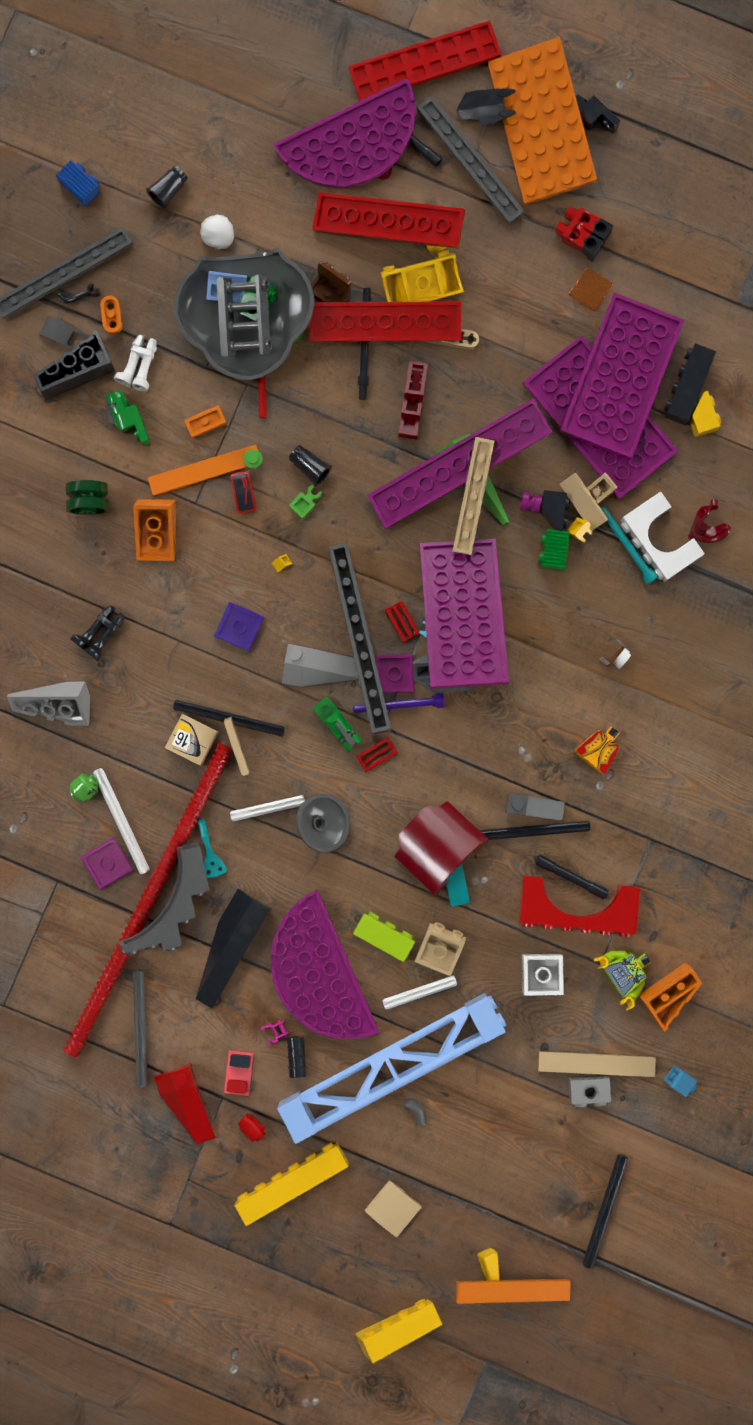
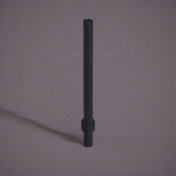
M363 288V302H370V288ZM361 342L360 376H358L357 382L359 385V400H366L367 386L369 385V376H367L369 342Z

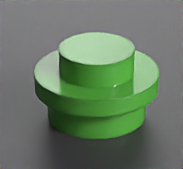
M255 449L248 450L243 458L245 465L251 469L258 468L263 461L262 454Z

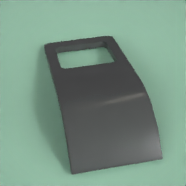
M49 316L39 335L52 339L70 350L74 348L68 345L67 342L73 331L86 337V339L90 337L74 327Z

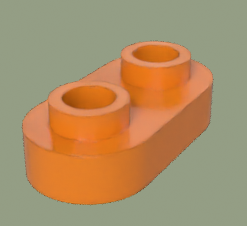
M106 296L100 303L102 323L108 334L115 335L123 327L120 303L116 297ZM114 305V308L109 310L108 306ZM116 323L115 328H111L110 325Z

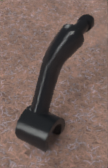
M90 283L86 291L67 298L62 293H59L58 297L64 300L63 303L68 304L90 295L97 297L100 294V289L97 288L95 292H91L94 284Z

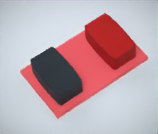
M229 1050L224 1093L249 1096L254 1053Z

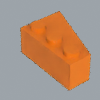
M685 962L643 991L639 998L657 1025L666 1032L669 1028L668 1025L674 1017L679 1015L681 1008L686 1002H689L702 985V982L693 968Z

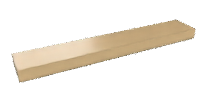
M475 437L453 546L454 552L472 555L495 443L494 440Z
M539 1051L538 1071L655 1077L656 1057L553 1051Z

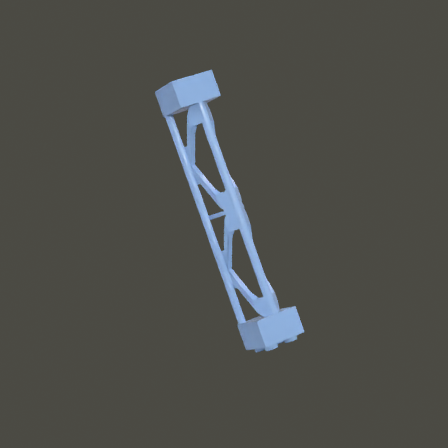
M483 993L464 1003V1007L303 1092L298 1091L279 1101L277 1109L295 1144L479 1045L505 1033L506 1031L503 1027L507 1025L500 1013L496 1014L495 1009H497V1006L491 995L487 997ZM470 1014L479 1032L453 1045ZM455 1021L438 1053L404 1051L401 1049ZM390 1058L419 1061L421 1063L398 1074ZM386 1061L393 1077L370 1089L381 1066ZM371 1065L372 1068L356 1097L319 1094L320 1091ZM307 1103L338 1107L314 1119Z

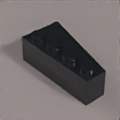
M98 330L92 333V336L80 341L77 347L70 352L68 350L62 354L63 357L56 362L53 361L37 372L34 377L45 400H48L115 372V368Z

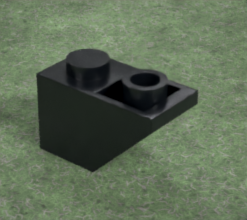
M544 490L540 513L554 530L562 531L566 529L567 517H564L565 510L569 508V499L566 498L567 493Z

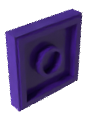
M229 602L214 637L249 652L265 617Z

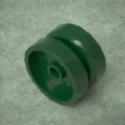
M78 480L66 483L65 492L70 497L66 501V512L77 515H97L109 511L108 500L103 498L108 495V484L106 482Z

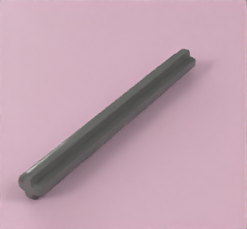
M135 970L133 971L136 1085L137 1087L147 1086L144 971Z

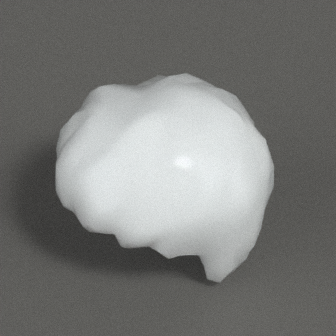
M209 216L201 224V239L210 247L218 250L226 249L234 240L233 225L225 216Z

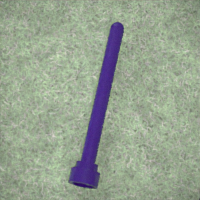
M435 693L436 695H433L432 698L385 702L387 710L433 705L437 709L445 708L443 693ZM365 704L355 705L352 708L355 713L366 712Z

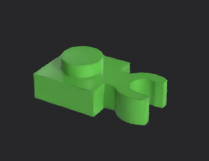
M314 485L309 486L306 495L301 492L289 504V507L301 519H304L316 506L312 501L318 500L322 496L321 491L317 495L311 493L315 488Z

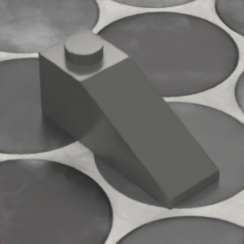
M508 793L505 813L562 821L565 802Z

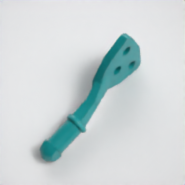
M200 818L198 819L197 826L206 848V858L204 861L206 877H218L226 873L227 868L223 861L214 854L210 846V835L208 834L206 821Z

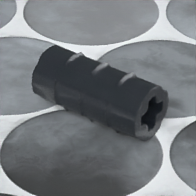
M304 1036L288 1037L289 1078L306 1077Z

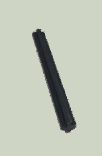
M175 700L173 704V709L221 722L231 717L234 725L281 737L284 735L285 727L180 700Z
M589 821L479 831L489 840L585 832L590 831L591 826Z
M622 1154L617 1155L583 1260V1266L589 1269L594 1267L628 1162V1157Z

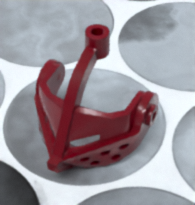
M712 499L709 506H702L697 511L688 534L689 539L694 538L696 541L703 543H714L729 535L731 527L728 524L722 523L713 527L703 522L709 516L710 511L718 509L717 499ZM698 531H705V534H700Z

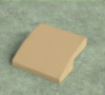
M389 1180L368 1205L365 1212L387 1231L398 1237L422 1207L417 1201L407 1195L403 1189Z

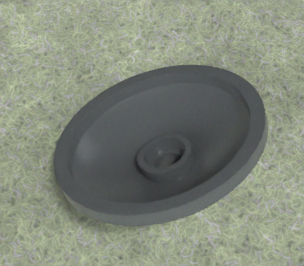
M317 794L306 799L300 806L296 825L300 838L309 848L318 852H329L340 847L346 840L349 833L350 820L345 806L339 799L329 794Z

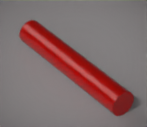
M265 376L258 378L260 419L267 418Z

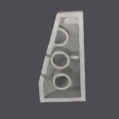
M288 644L282 684L305 687L359 679L355 660L352 657Z
M63 682L7 695L13 712L34 717L41 715L47 717V720L64 721V724L70 726H88L90 723V694L86 682Z

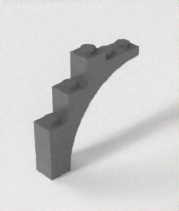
M192 843L177 847V880L166 907L147 928L130 938L118 942L123 954L132 955L143 948L153 949L157 944L165 951H173L177 949V946L182 945L177 923L185 924L190 922V919L196 918L191 896H201L204 892L209 891L201 849L198 844Z

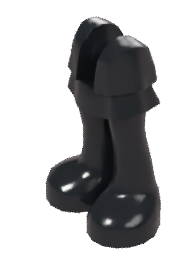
M112 605L102 610L101 614L97 615L95 622L83 635L74 634L70 638L97 662L102 657L101 650L103 646L118 631V628L122 626L125 620V616L122 613L118 614L112 622L108 620L116 609ZM103 626H105L106 629L102 632L98 639L88 647V645L95 637V635L99 632V630Z

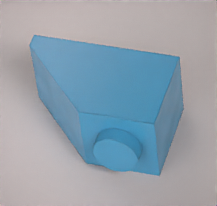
M675 1064L664 1079L670 1087L685 1097L688 1094L691 1095L697 1086V1080Z

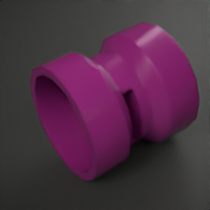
M524 491L520 510L526 511L529 509L532 513L538 514L543 495L536 494L532 496L530 492Z

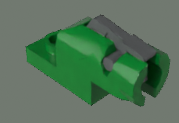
M116 391L106 395L105 402L109 423L116 425L122 433L136 430L134 434L137 442L141 441L143 446L151 444L136 404L131 406L123 391Z
M328 696L313 707V710L347 753L353 749V745H358L362 742V739Z

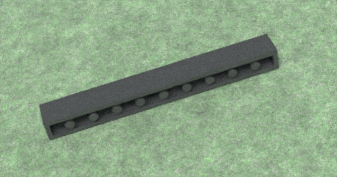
M348 543L330 546L329 554L371 733L373 736L390 732L391 725Z

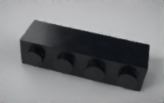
M696 343L692 349L688 348L684 359H687L685 366L681 365L677 375L680 379L678 383H674L671 390L673 397L671 400H667L664 411H667L665 418L683 425L689 422L716 351Z

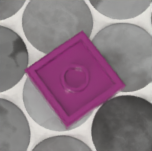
M413 654L375 655L383 693H414Z
M115 837L80 857L99 890L133 871L131 864Z

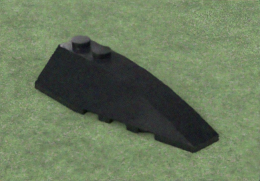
M239 888L218 922L196 996L198 1001L210 1008L214 1007L271 907Z

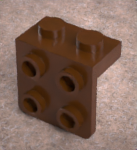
M320 261L318 263V275L311 283L314 298L320 302H346L351 294L350 278L343 273L340 274L335 271L330 263Z

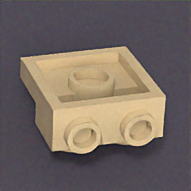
M430 923L415 962L451 976L465 944L466 937H463V933L458 930H453L452 932L446 930L445 926L441 923Z

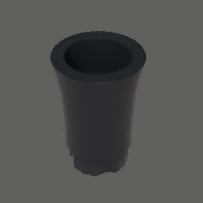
M173 166L171 170L169 169L154 184L146 188V192L159 207L165 209L188 177L180 167Z
M298 445L289 456V460L308 477L314 486L321 484L332 469V465L321 460L301 445Z

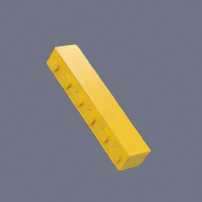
M332 1142L322 1147L323 1151L315 1154V1152L305 1157L306 1161L301 1164L298 1162L288 1167L289 1171L283 1174L281 1172L271 1177L270 1182L266 1184L262 1182L256 1185L251 1193L244 1192L239 1195L234 1206L244 1224L248 1226L349 1167V1162L338 1142L332 1144Z

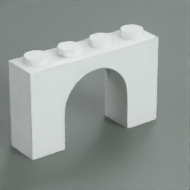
M660 491L625 515L620 521L622 522V529L632 536L634 546L637 549L640 548L644 553L643 558L646 563L651 564L658 575L657 578L665 582L705 553L694 538L673 552L659 551L651 544L648 537V529L651 522L671 508V505Z

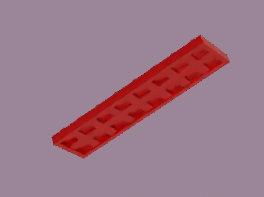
M488 20L350 65L348 70L360 102L406 78L409 79L411 87L487 63L500 58L502 53L491 22Z

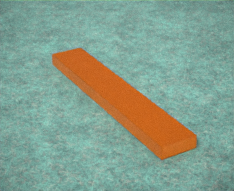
M255 444L147 477L153 496H158L249 468L244 463V455L248 450H258L257 445Z
M569 1279L457 1281L456 1302L463 1304L570 1301L571 1281Z

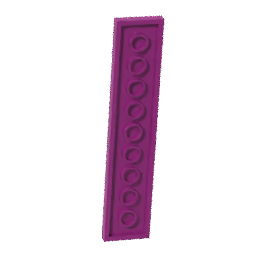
M533 398L373 491L367 497L384 528L387 529L467 482L475 437L495 441L489 467L491 469L553 432Z

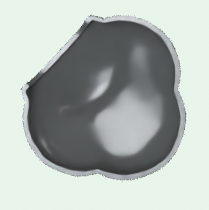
M279 248L264 253L237 256H201L196 262L195 268L190 270L182 279L174 300L175 319L185 338L191 344L203 350L207 360L218 371L227 376L242 380L261 378L280 367L287 359L294 340L307 328L314 311V293L308 277L296 263L286 258ZM208 271L246 275V282H250L252 276L264 275L267 277L270 285L278 288L276 291L277 297L269 307L270 339L272 340L271 354L264 355L260 354L259 349L237 350L236 356L221 357L218 301L206 300ZM237 311L234 312L235 323L255 322V320ZM258 329L237 330L235 332V341H259Z

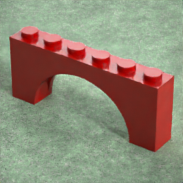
M522 875L518 922L523 923V927L534 928V924L542 925V929L553 930L554 926L561 927L562 931L573 932V928H577L582 933H592V930L600 931L601 935H611V932H618L621 937H631V934H636L640 887L618 885L614 899L606 908L592 915L575 916L562 912L551 903L546 895L542 877Z

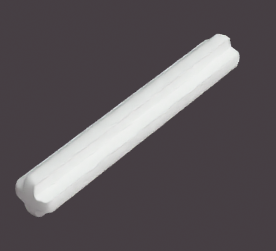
M303 795L231 811L230 817L232 821H238L299 807L303 804L305 798Z
M450 976L383 999V1005L385 1009H390L452 988L457 985L454 976Z

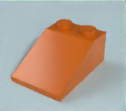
M137 499L133 505L136 560L174 561L176 539L175 500Z

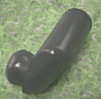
M415 1099L406 1100L404 1108L415 1114L416 1125H424V1106Z

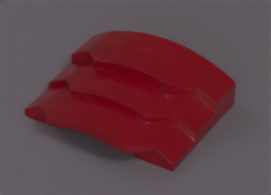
M446 801L440 807H425L411 820L399 834L400 849L394 857L436 896L449 883L447 881L448 877L472 852L476 854L489 839Z

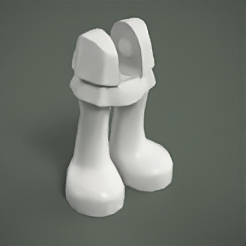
M138 335L132 343L129 361L124 372H117L114 380L123 386L130 388L132 385L134 389L145 392L149 388V383L146 381L150 363L154 359L157 341L150 338L145 349L142 348L144 336ZM140 357L142 358V362L136 378L133 380L134 372Z

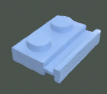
M208 271L206 300L218 301L216 278H232V283H246L247 276ZM234 291L232 293L233 302L241 303L245 291Z

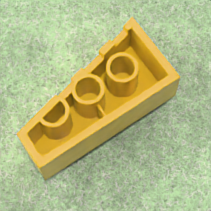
M422 1299L417 1301L414 1306L403 1309L391 1317L356 1332L355 1335L364 1355L372 1363H375L443 1324L433 1302L428 1299Z

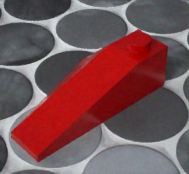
M191 1063L155 1075L154 1079L160 1096L195 1143L199 1144L215 1138Z

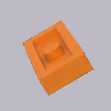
M219 405L184 420L192 439L227 424Z

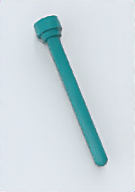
M601 506V510L608 518L607 523L643 572L642 575L647 585L658 577L655 570L653 571L652 568L647 566L607 508Z

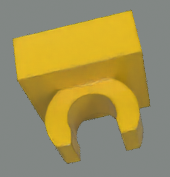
M577 517L567 529V532H570V537L585 542L586 540L583 538V535L585 533L592 534V531L589 529L592 525L587 520Z

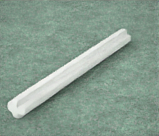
M102 768L95 770L93 775L98 780L99 788L139 873L145 874L149 872L150 868Z

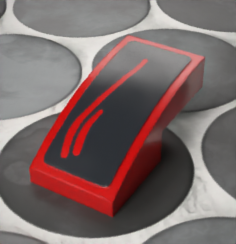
M249 471L230 474L237 513L255 511L256 504Z

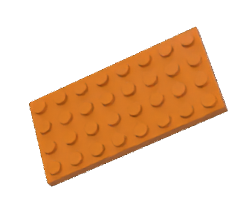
M560 36L489 61L488 65L494 88L516 90L514 94L504 98V109L515 110L516 114L504 119L503 123L525 206L598 182Z

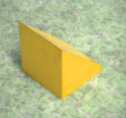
M287 554L279 556L272 562L277 573L293 564Z

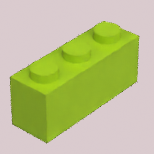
M370 911L368 914L364 912L353 934L404 962L415 943V940L412 939L413 935L404 930L402 933L395 930L397 926L388 921L386 923L379 921V916Z

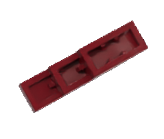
M409 361L398 437L417 440L428 363Z

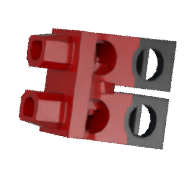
M569 206L564 214V218L571 221L568 226L560 221L555 228V233L562 237V243L578 250L593 262L611 234L613 225L585 211L582 207L577 210Z

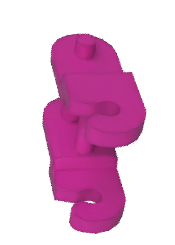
M277 1020L278 1023L274 1025L269 1023L260 1028L264 1030L271 1027L276 1036L274 1040L267 1043V1046L278 1042L280 1037H287V1034H289V1031L286 1032L282 1024L285 1022L284 1020ZM278 1025L282 1032V1034L278 1035L275 1027Z

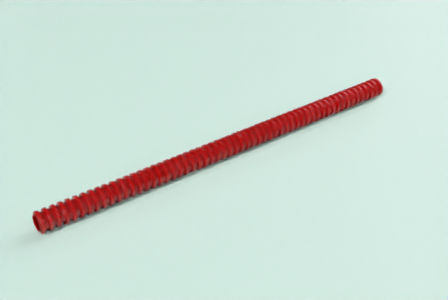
M218 743L217 746L219 747L215 749L216 753L212 755L213 759L209 760L210 765L206 766L208 769L207 771L204 770L205 775L201 776L202 780L198 782L199 786H196L195 789L197 790L193 792L194 796L190 798L191 802H188V808H185L186 812L182 814L183 818L179 819L180 824L176 825L178 828L177 830L174 829L173 832L175 834L171 835L172 839L168 841L169 845L165 847L166 851H163L164 855L160 857L161 861L157 863L158 867H155V873H152L153 877L149 879L150 883L146 884L147 889L143 890L145 893L144 895L141 894L140 897L142 899L138 900L139 904L135 906L136 910L132 912L133 916H130L131 920L127 922L128 926L124 928L125 932H122V938H119V941L136 935L143 930L142 926L146 925L145 920L149 919L148 915H151L150 911L154 909L153 905L157 903L156 899H159V893H162L161 889L165 887L164 883L168 881L167 877H170V871H173L172 867L176 866L175 861H178L177 847L187 844L186 840L190 838L189 834H192L193 831L191 830L195 828L194 824L198 822L197 818H200V812H203L202 808L206 806L205 802L209 801L208 796L212 795L210 793L211 790L214 791L213 786L217 785L216 781L220 779L219 775H222L223 772L221 771L225 769L224 765L228 763L227 759H230V753H233L231 748ZM116 943L117 948L113 949L114 954L110 955L111 960L107 961L108 965H105L106 969L102 971L103 975L99 977L100 981H97V987H94L95 991L91 993L92 997L88 999L89 1003L85 1004L86 1009L82 1010L84 1013L80 1014L81 1019L77 1020L78 1025L74 1026L75 1030L71 1032L72 1036H69V1041L66 1042L67 1046L63 1048V1051L72 1057H79V1051H82L81 1047L85 1045L84 1041L88 1039L87 1035H90V1029H93L92 1025L96 1023L95 1019L99 1017L98 1013H101V1008L105 1006L103 1003L107 1002L106 997L110 996L109 991L113 990L112 986H115V980H118L117 976L121 974L120 970L124 968L123 964H126V958H129V955L122 953L119 943Z

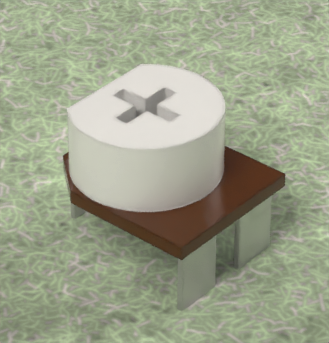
M616 639L615 641L622 647L609 662L603 657L599 659L606 664V667L614 664L620 669L630 658L631 654Z

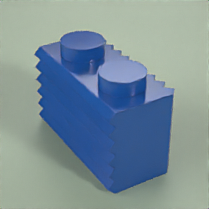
M70 160L56 174V178L70 194L86 207L101 191L98 186L100 183L93 175L89 177L85 173V168L79 162L75 164Z

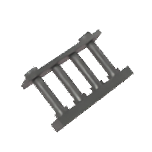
M255 275V282L232 283V278H216L221 357L236 356L237 350L259 349L260 354L264 355L271 354L272 340L270 339L267 294L269 282L267 277ZM256 290L257 302H233L232 293L234 291ZM257 310L258 321L235 323L234 312ZM258 329L259 341H235V332L237 330Z

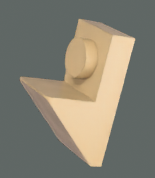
M606 472L587 487L597 504L617 488Z

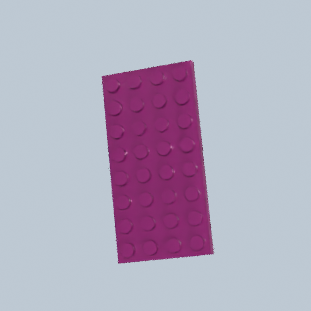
M614 292L560 432L631 460L684 320Z
M582 335L523 382L525 388L559 429H561L592 349ZM649 415L631 460L564 434L599 477L606 472L617 486L613 494L618 500L678 452Z
M496 539L475 540L472 555L454 552V541L420 543L430 689L509 684Z

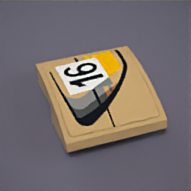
M182 714L165 748L202 766L219 732Z

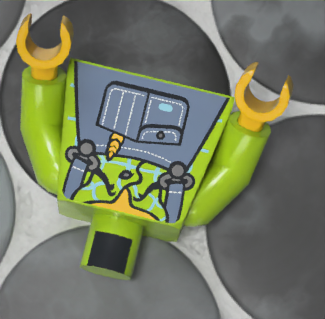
M611 950L602 957L595 958L594 962L600 961V967H597V969L603 968L619 994L623 998L626 997L620 1001V1005L626 1002L628 1005L626 1011L632 1009L645 985V978L647 976L642 969L651 963L647 955L644 953L635 959L632 953H627L625 950Z

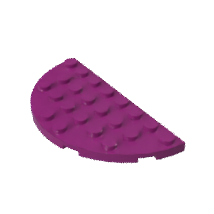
M406 78L274 143L273 147L283 163L295 174L306 181L324 187H354L378 178L398 161L407 148L412 136L415 123V101L409 79Z
M317 889L300 899L285 915L277 929L271 950V973L276 991L287 1010L300 1023L319 1034L338 1039H358L379 1033L378 1027Z

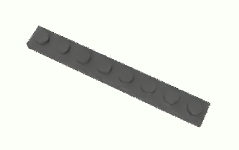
M430 96L417 106L419 114L507 224L510 225L523 215L524 210L435 99Z
M124 227L119 228L0 297V315L3 320L133 246L134 244Z

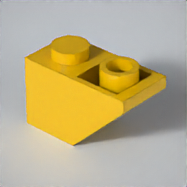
M708 391L701 395L689 420L695 438L717 431L721 424V418L713 407L715 406L714 398L712 395H709Z

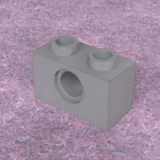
M608 1076L568 1078L570 1102L575 1104V1107H586L590 1103H594L595 1106H605L606 1103L611 1102L610 1078ZM589 1087L595 1090L592 1096L585 1095V1090Z

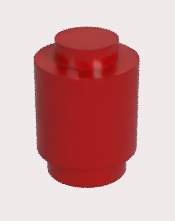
M249 1113L237 1123L240 1127L239 1130L251 1142L255 1140L259 1142L266 1134L264 1132L266 1128Z

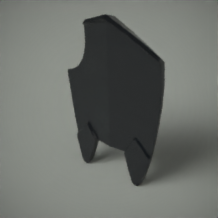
M503 88L466 92L456 112L462 121L476 120L482 126L504 120L516 114L515 110L504 109V98L514 94L516 90Z

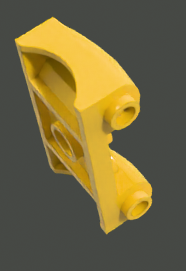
M449 250L438 252V256L432 260L403 268H395L394 265L384 267V271L380 272L387 302H429L464 292L457 269L456 255L449 253Z

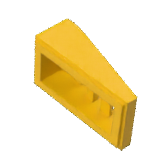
M488 1248L477 1253L485 1280H499L497 1251Z

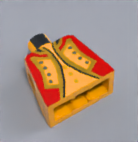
M610 727L605 734L598 730L576 748L574 753L599 773L605 774L620 748L613 742L620 733L613 727Z

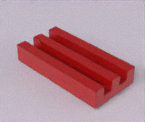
M402 600L385 609L403 643L420 634ZM398 607H401L403 613L405 614L408 622L410 623L414 631L413 634H411L409 628L407 627L403 617L401 616L398 610ZM392 610L395 611L408 635L407 637H404L391 613Z
M387 737L356 755V758L366 773L398 754L390 738ZM388 742L389 746L362 760L361 757ZM392 749V753L366 767V763Z

